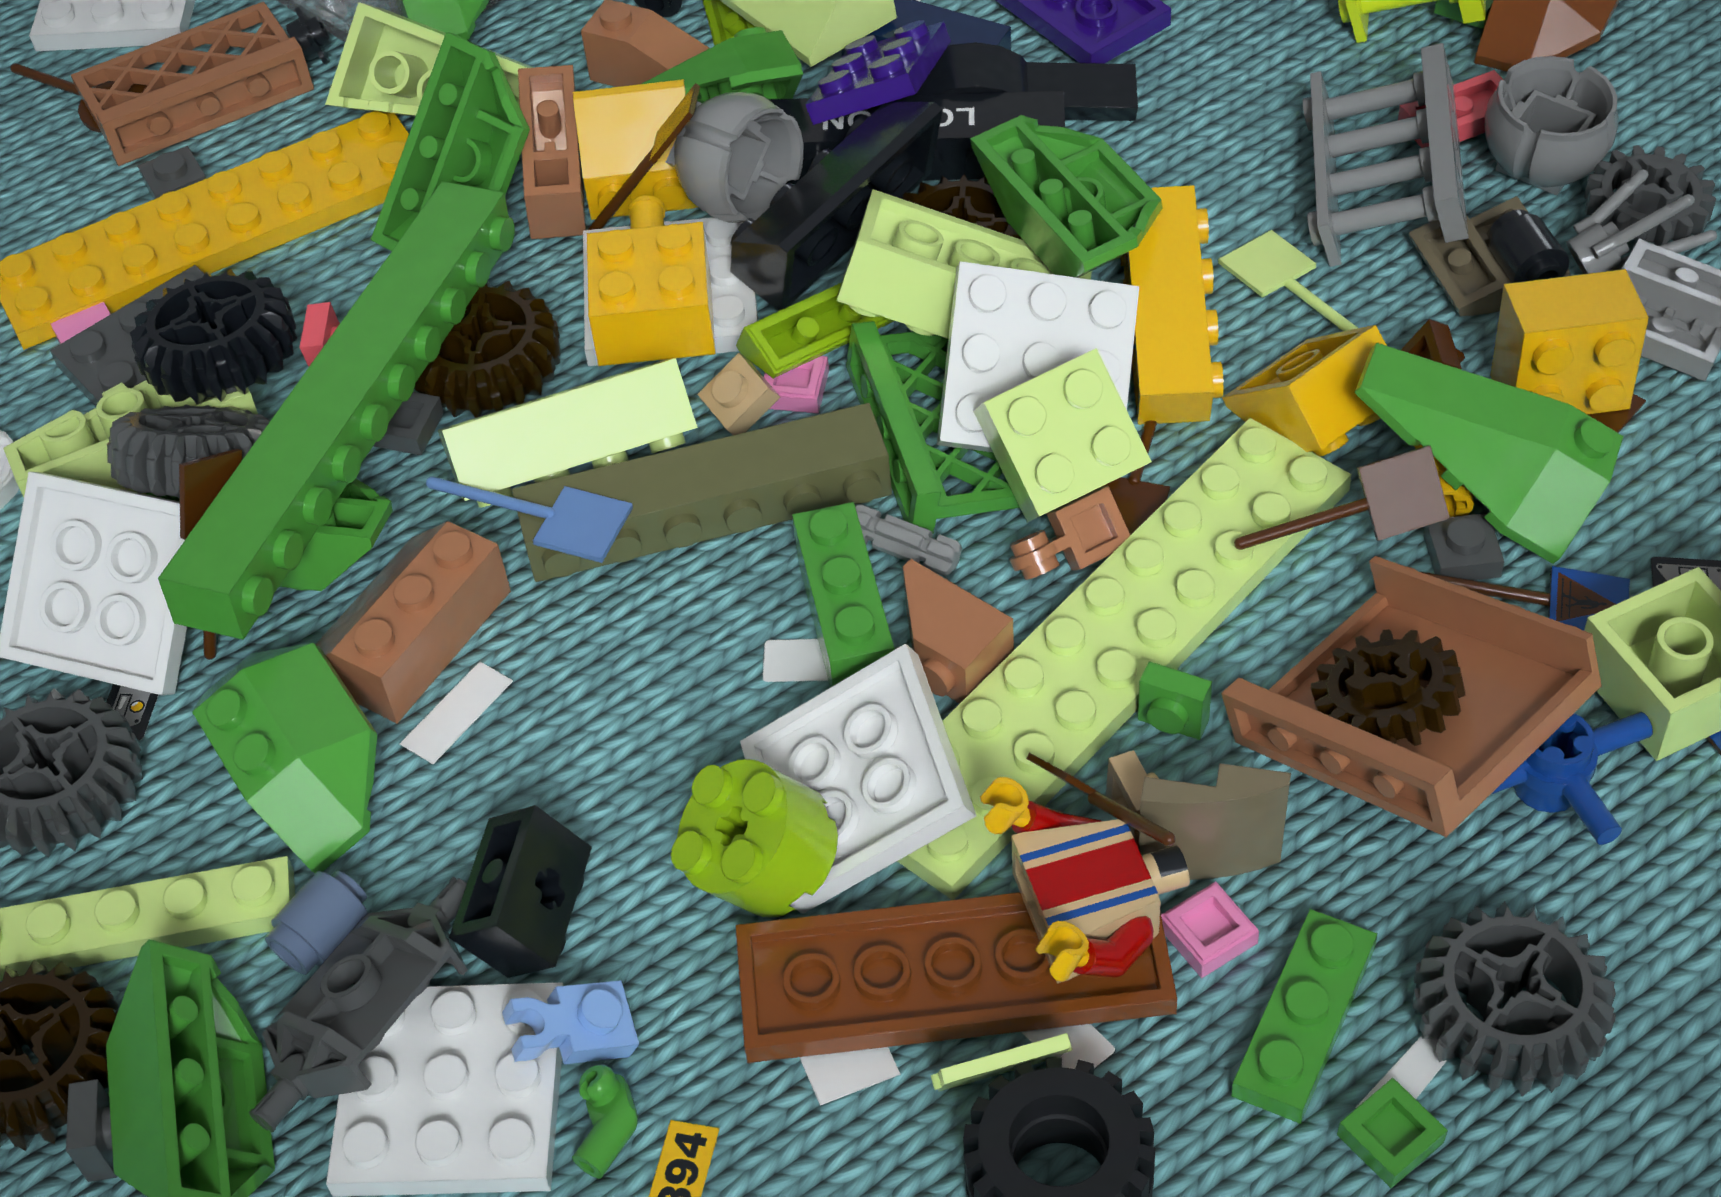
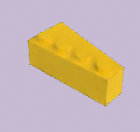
M1195 185L1152 187L1151 189L1161 198L1163 208L1139 246L1120 257L1121 266H1124L1123 284L1139 286L1134 335L1135 348L1132 354V376L1137 424L1142 425L1149 420L1156 421L1157 424L1210 421L1213 398L1223 397V368L1221 361L1211 362L1210 346L1218 345V316L1216 309L1206 310L1205 294H1213L1212 259H1201L1200 244L1208 243L1207 208H1197Z

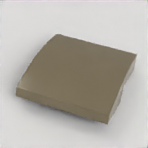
M1518 196L1470 219L1467 216L1468 239L1445 243L1439 220L1429 222L1409 232L1411 242L1460 316H1474L1500 311L1503 286L1512 282L1490 252L1489 231L1493 223L1503 214L1518 209L1527 211ZM1569 269L1567 270L1564 277L1571 276Z
M1220 763L1216 786L1145 777L1141 795L1140 815L1175 835V843L1171 846L1177 845L1183 853L1190 880L1214 879L1260 870L1281 861L1291 773ZM1139 831V851L1141 855L1171 847L1165 846Z

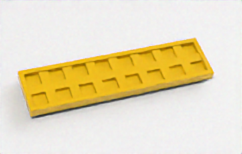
M379 111L369 112L360 118L330 130L318 132L310 138L277 151L268 152L257 159L227 171L215 173L211 177L187 187L165 193L159 198L124 212L112 214L104 220L74 232L62 234L51 241L21 253L9 255L0 261V303L23 350L56 337L50 324L52 322L102 302L105 303L110 314L194 265L204 274L206 272L211 274L384 203L409 133L396 114Z

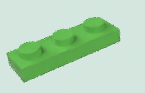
M1309 910L1235 1076L1231 1097L1301 1124L1374 952L1377 933L1315 910Z

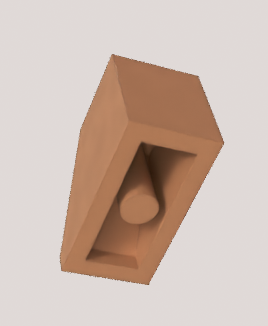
M910 559L903 566V576L912 650L919 655L932 693L938 696H948L960 704L1014 651L1013 618Z

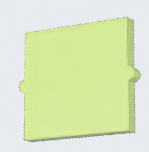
M1065 1033L940 1069L938 1073L930 1075L934 1090L940 1092L1013 1071L1015 1066L1029 1061L1031 1065L1046 1061V1058L1061 1057L1064 1053L1072 1051L1068 1034Z

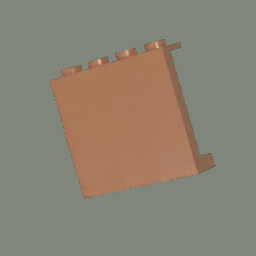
M1375 556L1369 562L1377 593L1269 690L1242 678H1237L1221 695L1236 743L1447 837L1602 686L1593 634L1575 626L1530 612L1517 605H1511L1480 594L1464 586L1455 585L1419 572L1414 568L1405 567ZM1388 629L1392 632L1394 639H1402L1410 630H1418L1420 643H1424L1426 640L1437 636L1441 639L1443 651L1452 649L1455 651L1458 665L1461 668L1466 696L1458 698L1461 708L1460 714L1458 716L1443 715L1446 730L1442 733H1437L1425 729L1420 732L1422 744L1414 746L1406 738L1396 740V744L1317 711L1311 691V684L1319 681L1316 669L1320 664L1335 665L1332 654L1334 649L1341 648L1350 652L1356 647V637L1362 635L1372 643L1379 641L1382 631Z

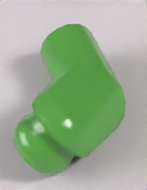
M606 1065L593 1066L586 1070L580 1078L578 1085L579 1094L586 1100L593 1128L572 1156L573 1161L580 1169L598 1179H601L635 1132L638 1123V1114L630 1086L623 1076L614 1074V1071Z

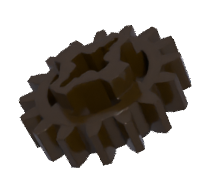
M1390 629L1383 630L1380 640L1372 643L1362 635L1356 637V647L1350 652L1341 648H1336L1332 651L1335 665L1320 664L1316 669L1319 681L1311 684V691L1317 711L1396 744V740L1406 738L1414 746L1422 744L1420 732L1428 729L1437 733H1442L1446 730L1443 715L1458 716L1461 712L1458 698L1466 696L1461 668L1458 665L1455 651L1453 649L1443 651L1441 639L1437 636L1426 640L1424 643H1420L1418 630H1410L1402 639H1394Z

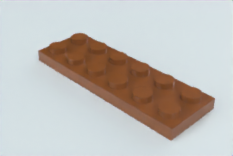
M1020 892L736 925L744 1047L747 1063L1177 1014V995L1161 912L1158 935L1124 975L1111 978L1080 974L1058 984L1050 974V965L1045 953L1038 954L1035 950L1040 940Z

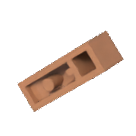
M604 0L581 30L590 80L614 87L642 84L709 49V47L654 11L613 0Z
M573 65L518 69L520 109L530 128L522 150L524 199L531 239L581 236L583 235V230H586L582 168L573 103V92H575Z

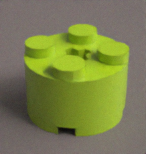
M743 759L727 763L721 767L708 765L701 769L692 783V796L681 817L677 839L671 849V860L675 868L684 872L687 879L694 886L761 917L784 916L795 910L789 906L804 893L813 896L826 880L837 851L838 832L836 822L828 817L823 804L827 802L820 793L760 761Z

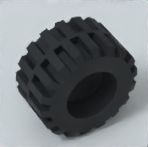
M1062 1057L1046 1058V1068L1034 1070L1029 1061L1014 1067V1080L1009 1082L1002 1075L993 1080L988 1085L989 1100L978 1096L971 1108V1124H965L963 1136L966 1195H969V1197H1152L1156 1151L1152 1122L1150 1117L1143 1118V1102L1137 1094L1132 1091L1122 1095V1079L1110 1071L1102 1078L1094 1075L1093 1063L1079 1059L1075 1069L1063 1068ZM1051 1143H1066L1089 1152L1096 1158L1101 1167L1091 1177L1080 1183L1069 1186H1051L1030 1178L1017 1164L1027 1153L1037 1147Z

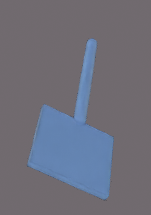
M429 477L426 480V486L433 490L544 518L543 524L533 539L534 545L600 563L604 561L633 509L632 503L564 486L551 508L436 477Z

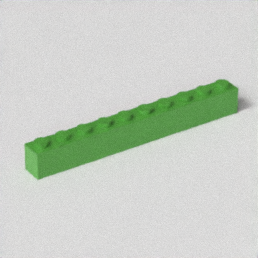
M443 181L440 183L158 577L174 624L244 640L258 617L268 611L274 593L288 572L298 566L303 550L319 526H323L328 521L333 505L347 484L352 483L356 479L363 460L374 444L384 437L388 423L402 402L407 401L411 397L416 381L429 362H433L437 358L441 344L453 326L461 322L467 305L479 287L485 286L489 279L490 271L502 253L510 249L514 239L515 225L513 219L508 215L504 192Z

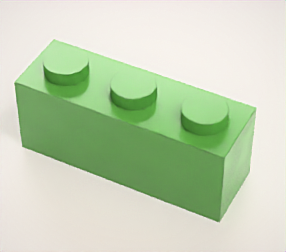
M854 502L792 514L798 563L830 688L894 651L893 641Z

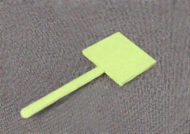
M1273 230L1218 259V264L1262 298L1285 286L1342 331L1358 328L1295 280L1315 269L1316 263Z

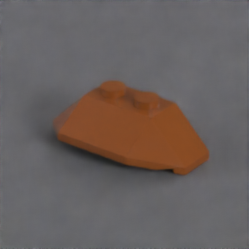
M1493 0L1474 63L1508 72V69L1512 66L1535 57L1556 56L1566 58L1600 40L1620 0Z

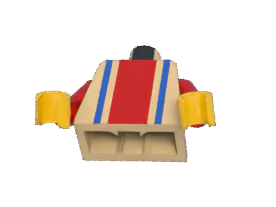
M1008 777L995 779L980 796L983 804L994 806L984 817L985 826L994 834H1002L1011 826L1013 831L1017 833L1011 835L1013 876L1040 940L1035 950L1038 954L1045 953L1050 965V974L1057 984L1068 981L1080 974L1111 978L1124 975L1151 945L1153 939L1159 933L1161 905L1159 895L1187 887L1190 884L1188 867L1180 848L1175 845L1141 855L1130 828L1125 822L1119 819L1101 821L1057 812L1029 801L1025 789L1015 780Z

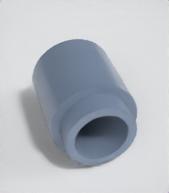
M317 871L272 919L271 923L274 928L265 937V941L269 948L284 963L298 973L307 975L315 965L321 966L361 919L368 914L362 904L367 899V895L351 877L341 871H336L332 876Z

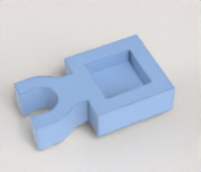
M622 980L557 986L548 997V1004L535 998L510 999L502 1012L505 1025L521 1022L528 1024L535 1032V1035H524L518 1038L511 1049L514 1062L533 1060L549 1048L558 1047L560 1048L564 1064L627 1058L632 1055L639 1045Z

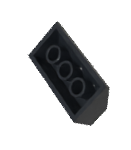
M888 102L880 106L871 116L866 114L860 116L851 125L845 139L832 151L828 148L821 151L812 161L805 176L795 185L791 183L784 185L775 194L769 208L756 220L749 218L738 227L730 242L732 246L730 272L776 310L780 311L789 307L854 246L872 189L902 199L903 193H911L931 174L943 108L935 102Z

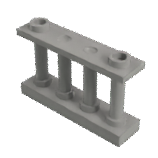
M1443 43L1421 48L1423 71L1413 73V79L1329 98L1321 71L1310 74L1311 97L1303 98V111L1308 130H1313L1316 211L1308 212L1307 217L1312 243L1314 246H1324L1330 267L1342 265L1340 235L1427 217L1429 222L1439 220L1445 243L1469 238L1454 84ZM1415 101H1418L1419 106L1426 105V108L1416 110L1415 117L1339 134L1334 133V120ZM1416 139H1421L1422 144L1429 143V147L1419 149V155L1337 172L1336 157ZM1424 177L1425 182L1432 181L1433 186L1424 187L1423 194L1339 212V195Z

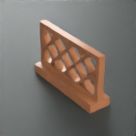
M264 1L71 74L75 88L106 139L110 152L118 166L314 90L300 44L295 37H288ZM262 22L261 27L256 33L241 32L243 29ZM204 44H212L208 52L193 50ZM230 46L245 48L241 55L225 54ZM157 62L164 63L159 71L144 69ZM181 65L196 66L192 74L176 73ZM107 81H115L110 89L92 88ZM133 84L148 85L143 93L127 92Z

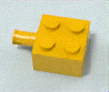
M644 195L635 198L629 204L630 229L587 233L588 317L598 366L716 354L711 275L703 222L665 225L664 203L657 197Z

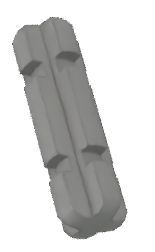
M862 504L855 506L866 545L870 540L874 549L907 562L910 559L918 563L920 560L924 561L926 568L943 576L949 575L957 568L962 551V546L958 541L940 534L937 539L932 538L933 533L930 530L888 514L885 519L880 518L881 512Z

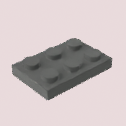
M194 265L54 347L50 352L57 367L95 406L103 397V392L122 382L126 387L132 388L145 381L146 378L144 375H141L132 349L133 341L130 332L136 328L134 317L142 312H146V302L152 299H161L164 288L175 289L184 284V278L194 281L201 279L204 273Z

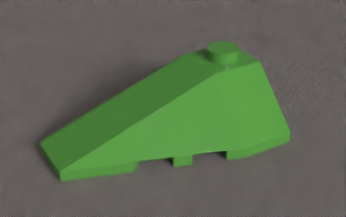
M752 27L737 32L734 38H729L642 84L684 79L686 94L695 83L700 86L697 102L700 103L729 92H750L767 99H793L803 76V71L799 59L782 30L766 32V29L763 27Z
M1376 343L1370 349L1354 392L1408 445H1422L1423 447L1431 445L1433 456L1447 469L1441 477L1455 490L1464 485L1490 510L1484 518L1499 533L1552 564L1562 557L1611 482L1623 439L1621 434L1570 404Z

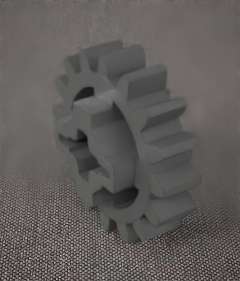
M1640 145L1633 146L1631 156H1626L1624 153L1614 150L1611 152L1609 162L1601 160L1596 165L1594 173L1589 174L1584 198L1587 199L1585 214L1591 215L1614 194L1613 190L1615 188L1618 190L1639 170L1644 169L1649 174L1648 178L1601 225L1603 227L1612 221L1621 231L1665 205L1687 194L1692 195L1695 200L1691 206L1634 238L1633 242L1635 246L1638 239H1642L1647 242H1654L1655 245L1660 246L1668 243L1669 240L1676 241L1691 236V234L1696 235L1704 232L1707 222L1711 219L1716 202V197L1712 196L1715 183L1713 180H1702L1705 170L1702 165L1689 168L1685 166L1687 155L1683 153L1671 159L1665 157V149L1660 146L1655 149L1654 154H1645Z

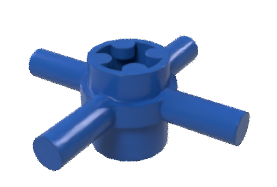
M1638 712L1592 729L1581 716L1573 714L1491 794L1514 787L1517 796L1527 806L1538 811L1555 813L1572 807L1599 845L1608 844L1621 834L1622 828L1590 784L1595 774L1598 756L1650 738L1653 734L1651 722L1645 713Z

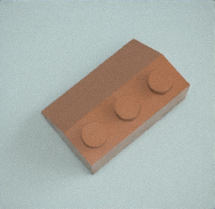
M449 521L412 537L322 636L316 645L321 648L357 704L398 724L511 592L498 544Z

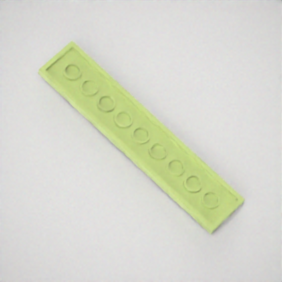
M1249 418L943 720L977 816L897 862L942 894L954 900L1012 840L1011 835L1017 834L1013 831L1012 826L1002 834H994L985 826L984 817L994 806L983 804L980 796L989 785L999 777L1011 778L1025 789L1029 801L1045 806L1066 785V782L1027 760L1029 752L1074 776L1138 710L1139 681L1148 662L1177 670L1313 528L1243 550L1235 548V539L1333 508L1350 490L1352 474L1313 452H1306L1293 441Z

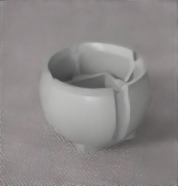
M1556 56L1535 57L1512 66L1508 69L1504 80L1500 79L1497 89L1488 101L1485 113V135L1489 150L1497 161L1496 171L1558 195L1565 185L1574 183L1594 171L1596 165L1603 160L1613 146L1619 119L1617 94L1607 77L1594 67L1589 66L1583 72H1577L1574 67V59Z
M729 92L715 96L703 103H696L694 115L678 134L666 163L676 169L677 177L689 200L696 206L719 220L728 223H741L749 218L756 220L769 208L775 194L788 181L799 180L803 164L804 144L801 130L795 118L787 115L783 109L774 105L769 99L750 92Z

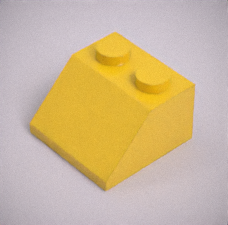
M684 79L573 92L582 176L591 220L599 216L653 148L657 131L686 96ZM676 138L612 217L629 216V204L631 201L644 195L659 198L664 203L665 211L699 208L687 197L678 180L676 169L666 163Z
M1376 325L1307 339L1223 396L1222 399L1226 407L1246 422L1249 418H1252L1293 441L1306 452L1313 451L1314 454L1320 457L1327 455L1348 442L1349 439L1346 433L1357 425L1365 426L1381 419L1354 392L1370 349L1376 343L1386 345Z

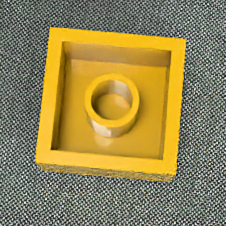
M1626 269L1504 284L1490 373L1491 379L1570 404L1586 414L1630 409L1649 317Z

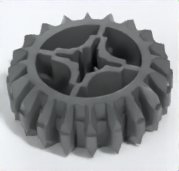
M186 404L182 407L164 405L159 409L144 408L140 412H129L112 422V427L110 428L109 443H107V462L111 463V477L117 480V483L121 486L131 488L138 493L150 492L157 497L168 495L177 496L180 499L179 464L233 449L242 450L243 460L270 421L263 415L253 414L249 410H233L231 407L217 408L210 407L209 405L189 406Z
M53 688L45 701L38 702V700L27 694L24 707L13 711L3 706V719L0 720V848L10 845L13 850L24 856L36 846L39 852H42L49 858L56 845L64 843L76 852L79 837L89 833L101 839L100 825L105 820L122 821V809L119 804L136 801V788L134 784L143 779L142 765L139 761L142 758L140 754L141 747L135 734L132 733V729L125 716L121 715L118 710H113L111 705L106 703L101 696L90 700L88 696L78 689L66 699L64 695H61Z
M1505 901L1496 909L1494 918H1490L1478 906H1475L1472 912L1468 913L1466 923L1451 917L1449 922L1443 927L1442 937L1432 935L1431 940L1425 946L1424 956L1421 962L1417 963L1414 982L1416 983V989L1412 1004L1415 1009L1414 1013L1422 1015L1419 1027L1422 1039L1438 1040L1435 1052L1438 1055L1439 1062L1454 1058L1461 1059L1459 1073L1461 1074L1462 1081L1473 1076L1477 1071L1488 1075L1487 1083L1491 1093L1502 1085L1503 1079L1513 1080L1522 1097L1531 1091L1535 1078L1551 1093L1556 1087L1561 1085L1564 1074L1577 1080L1579 1076L1585 1073L1589 1060L1595 1061L1603 1053L1607 1041L1605 1036L1611 1033L1616 1015L1613 1013L1615 1008L1612 1007L1616 995L1615 982L1604 978L1607 971L1605 956L1587 955L1590 948L1588 933L1570 938L1564 935L1566 925L1563 916L1550 925L1538 921L1539 915L1535 905L1525 913L1524 917L1513 916ZM1545 977L1552 981L1560 991L1548 984ZM1458 991L1467 995L1466 1003L1472 1005L1481 1013L1483 1022L1466 1007ZM1562 994L1566 999V1002L1561 1000Z

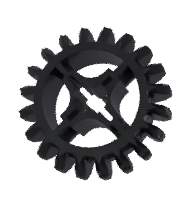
M231 269L226 270L219 276H211L209 272H206L201 279L194 281L184 278L183 285L175 289L164 288L161 299L149 300L146 302V312H142L134 317L136 328L130 332L133 341L132 349L135 354L134 359L141 375L145 376L147 383L154 386L158 395L170 394L175 402L184 401L191 397L197 405L203 403L208 397H217L222 402L227 394L238 391L245 395L246 387L254 383L267 384V373L279 372L284 369L283 360L294 354L292 343L297 340L295 332L296 323L288 299L283 296L281 288L274 287L269 277L256 278L253 271H245L236 276Z

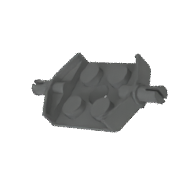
M452 877L429 906L417 903L413 908L373 912L365 915L267 1026L262 1035L275 1066L270 1073L277 1082L254 1109L249 1111L250 1116L256 1123L273 1133L278 1124L299 1100H305L307 1096L321 1098L368 1090L372 1084L358 1068V1065L366 1055L380 1044L388 1029L411 1002L427 988L430 980L445 962L452 964L459 974L464 975L468 971L455 942L449 938L450 934L448 933L451 929L450 923L457 915L467 885L466 882L460 878Z

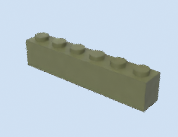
M870 403L512 489L514 498L551 508L564 486L633 504L632 511L602 563L534 545L533 539L545 519L517 511L535 582L556 577H566L576 572L617 562H627L637 557L674 548L688 547L694 543L735 533L749 532L755 528L792 520V514L851 502L862 504L873 499L892 495L889 454Z

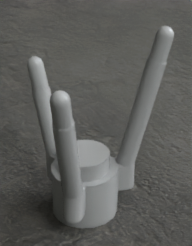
M1641 169L1611 195L1594 213L1573 225L1577 235L1566 241L1568 249L1583 274L1622 270L1629 257L1621 258V256L1630 251L1627 242L1691 206L1694 203V197L1687 194L1621 231L1612 221L1602 227L1601 223L1648 178V172ZM1709 230L1660 245V247L1675 253H1681L1716 240L1718 235L1716 231Z

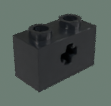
M536 805L489 818L449 938L507 978L556 967L558 957L566 943L565 934L576 898L584 884L583 875L592 846Z

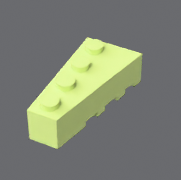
M358 2L325 105L415 117L446 33L386 9ZM494 52L520 107L518 69L535 67Z
M147 380L132 388L126 387L121 382L103 392V397L97 403L96 408L83 415L81 412L71 410L3 449L23 497L25 495L28 472H42L136 492L131 488L121 486L117 483V480L111 477V463L107 462V443H109L112 422L129 412H140L144 408L159 409L164 405L169 407H182L186 404L189 406L209 405L210 407L217 408L231 407L233 410H249L253 414H258L248 387H246L245 395L238 391L227 394L222 402L217 397H208L203 403L197 405L191 397L184 401L175 402L170 394L158 395L154 386L148 384Z

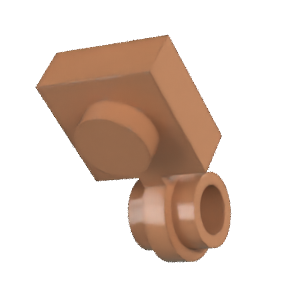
M1109 486L1100 487L1046 513L1056 537L1048 540L1045 531L1040 530L1010 544V548L1014 556L1009 561L1014 571L1021 570L1024 579L1029 580L1058 567L1060 564L1055 554L1061 551L1064 552L1071 570H1081L1111 555L1130 536V533Z

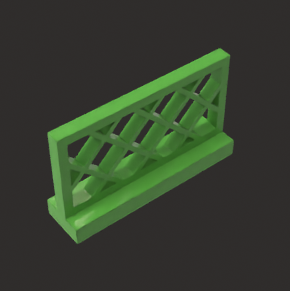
M874 321L854 323L851 325L846 368L860 405L870 403L889 454L891 488L904 521L930 530L934 534L936 519L1020 508L1009 484L998 479L1003 472L993 452L973 450L996 461L988 473L961 461L969 449L954 448L950 455L927 445L925 442L932 431L938 434L941 402L931 412L910 402L908 398L915 390H918L942 401L943 383L927 375L935 366L945 370L948 339L938 335H920L915 332L880 335ZM909 353L924 361L916 370H913L894 361L892 355ZM950 474L976 488L972 493L947 496L942 483Z

